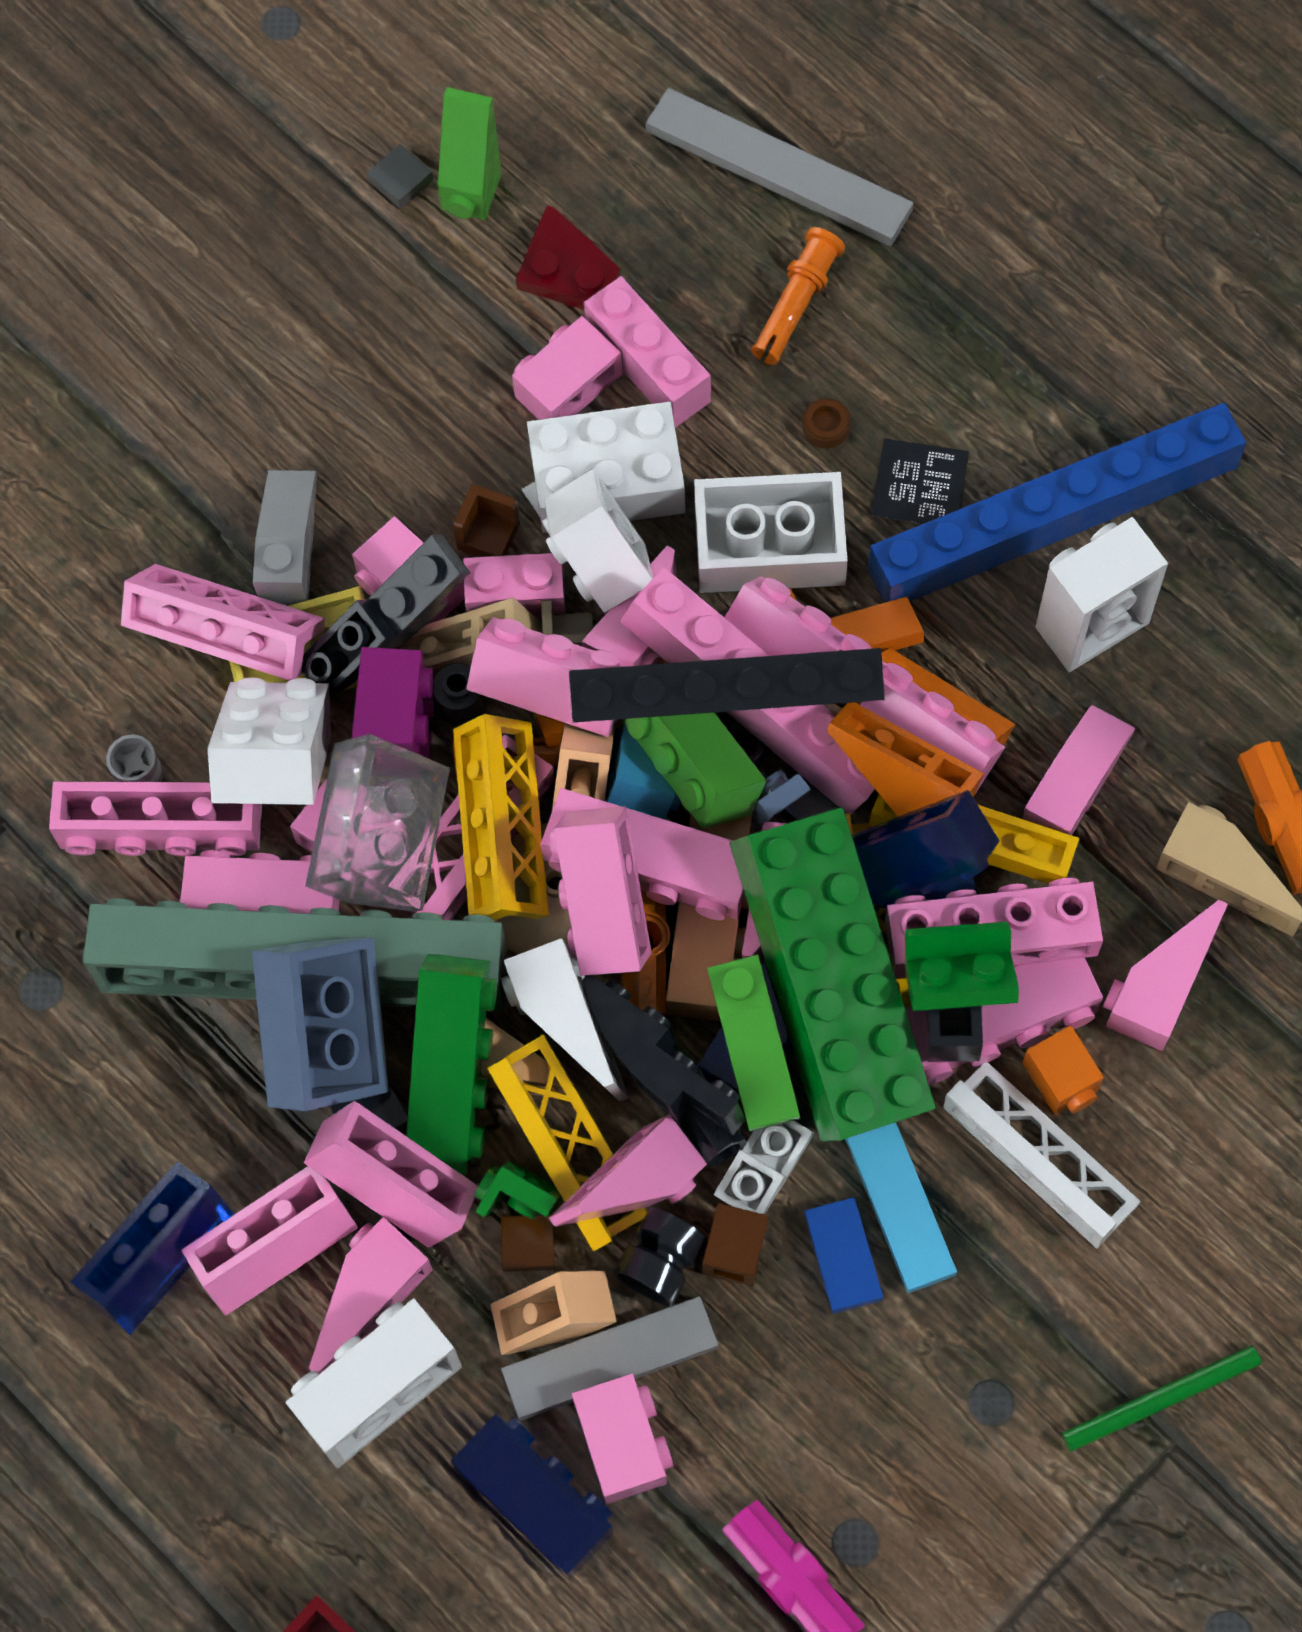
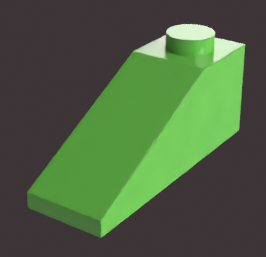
M446 87L443 98L438 174L441 210L448 211L453 216L462 219L474 217L486 220L502 174L493 98Z
M758 955L708 967L707 970L749 1131L799 1119L800 1114Z

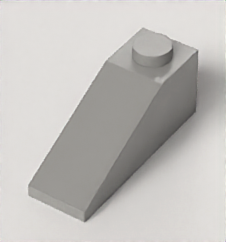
M268 470L255 539L253 585L258 597L286 606L309 600L317 481L316 471Z

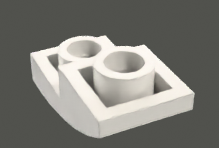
M794 1120L754 1130L743 1150H739L714 1196L733 1207L765 1214L813 1137L814 1132Z

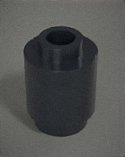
M455 663L442 668L433 681V693L438 714L447 724L456 727L483 715L486 706L484 695L466 690L471 666Z

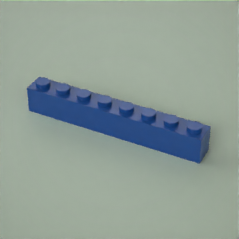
M1225 402L870 545L868 571L884 603L903 597H908L909 601H913L1237 469L1246 441Z

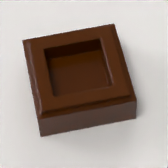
M536 1215L534 1219L527 1216L501 1217L502 1272L555 1270L554 1225L549 1220L551 1215L547 1217Z

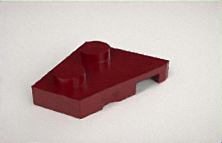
M547 205L515 279L516 289L584 310V302L620 277V268L553 206Z

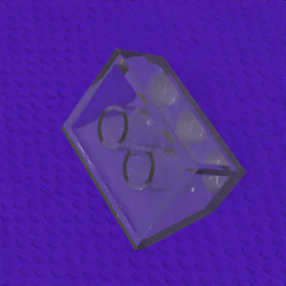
M370 733L334 744L305 887L346 903L414 912L422 911L450 768Z

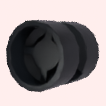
M653 1207L649 1208L635 1232L639 1241L638 1245L627 1246L614 1268L613 1274L625 1285L646 1298L661 1305L672 1307L686 1283L683 1270L695 1267L708 1244V1240L702 1233L685 1221L666 1211Z

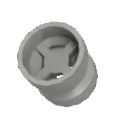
M134 734L122 736L115 740L108 748L106 755L107 767L115 782H162L164 777L163 766L157 757L154 747L143 736ZM140 771L142 772L139 775L133 776V774L139 773Z

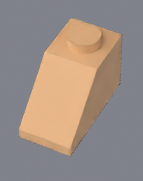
M567 723L564 724L552 810L560 788L602 801L605 800L615 729L606 737Z
M605 1271L557 1272L490 1304L501 1355L514 1354L582 1338L617 1322Z

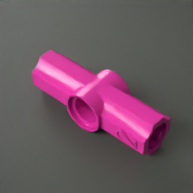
M758 1500L746 1506L722 1529L723 1534L759 1575L756 1577L772 1600L787 1615L792 1614L802 1625L805 1632H860L865 1627L863 1622L827 1582L830 1580L829 1576L813 1555L800 1542L794 1543L778 1521Z

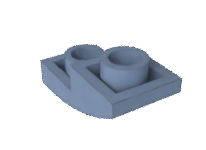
M779 769L769 777L765 771L760 772L766 779V783L752 813V822H767L807 794L811 789L801 775L798 773L791 779H788L782 769Z

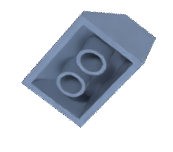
M374 937L292 943L252 951L267 1106L309 1111L389 1092Z

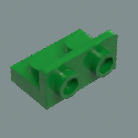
M994 922L906 930L905 974L912 1010L921 1011L1018 1003L1019 985L1011 955L1012 931L1008 922Z
M512 1160L501 1168L494 1166L493 1169H489L474 1194V1197L481 1200L476 1213L484 1218L496 1209L504 1193L510 1196L507 1205L531 1219H534L539 1214L547 1217L556 1209L562 1198L555 1185Z

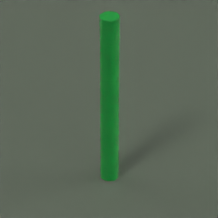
M1250 1345L1061 1432L1064 1444L1069 1452H1073L1262 1364L1261 1358L1256 1348Z

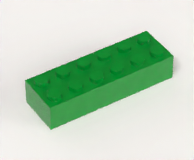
M843 807L729 842L820 1140L841 1141L936 1109Z

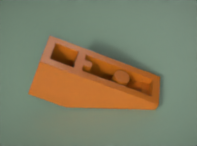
M855 702L847 703L829 723L827 728L829 735L901 820L916 827L922 834L934 837L942 843L948 840L964 819L984 773Z

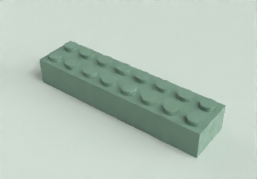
M120 898L108 899L105 904H90L83 964L101 993L257 1000L252 951L292 943L374 937L381 1006L416 1008L419 969L429 953L490 961L489 979H497V995L493 1011L504 1012L506 993L501 978L507 976L504 960L508 959L509 953L503 924L501 922H494V919L489 916L468 915L463 918V921L443 920L442 916L435 913L420 912L413 914L412 918H392L390 913L380 910H366L361 912V916L341 915L339 911L330 908H313L309 914L289 913L287 908L274 905L261 906L258 911H238L236 906L226 903H212L208 905L207 909L187 908V905L177 901H160L156 907L136 906L135 902Z

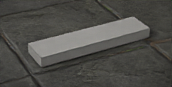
M699 1296L501 1368L518 1419L522 1421L573 1402L571 1393L632 1373L634 1378L637 1379L719 1348L702 1299Z

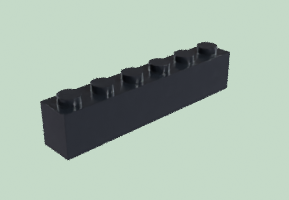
M881 648L569 671L573 723L885 700Z

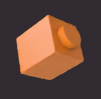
M1071 1025L1026 1050L1022 1064L1054 1116L1067 1108L1071 1114L1077 1113L1098 1099L1096 1092L1099 1091L1104 1076Z

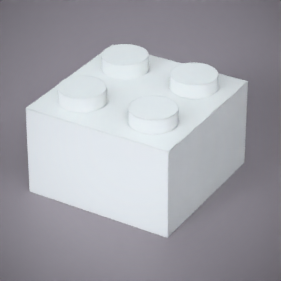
M591 469L544 499L547 518L542 521L550 535L546 539V543L553 556L561 565L568 561L577 574L573 577V581L587 602L594 599L602 611L606 613L611 608L643 590L653 579L644 541L594 469Z

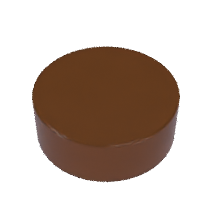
M824 398L812 402L803 414L802 430L805 438L815 447L830 449L841 445L848 437L850 431L849 411L841 402L834 399Z

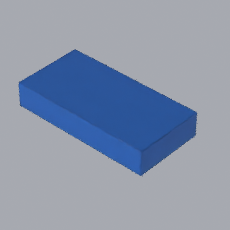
M855 1197L804 1210L805 1221L831 1313L835 1314L883 1301V1294Z

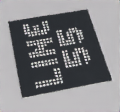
M884 438L871 516L925 524L959 510L969 451Z

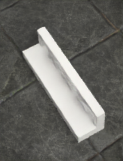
M988 1062L982 1064L965 1083L960 1080L946 1094L943 1108L1096 1249L1140 1204L1141 1201ZM985 1079L1002 1094V1111H994L973 1092ZM1009 1101L1020 1111H1009ZM1010 1120H1031L1040 1128L1041 1146H1032L1010 1126ZM1047 1135L1059 1146H1048ZM1048 1155H1070L1078 1163L1079 1181L1072 1182L1049 1161ZM1086 1171L1097 1181H1087ZM1087 1190H1108L1123 1205L1110 1217L1088 1197Z

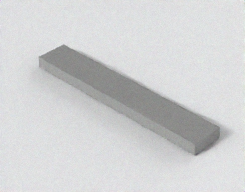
M667 88L646 122V132L890 247L913 211L912 201L670 88Z

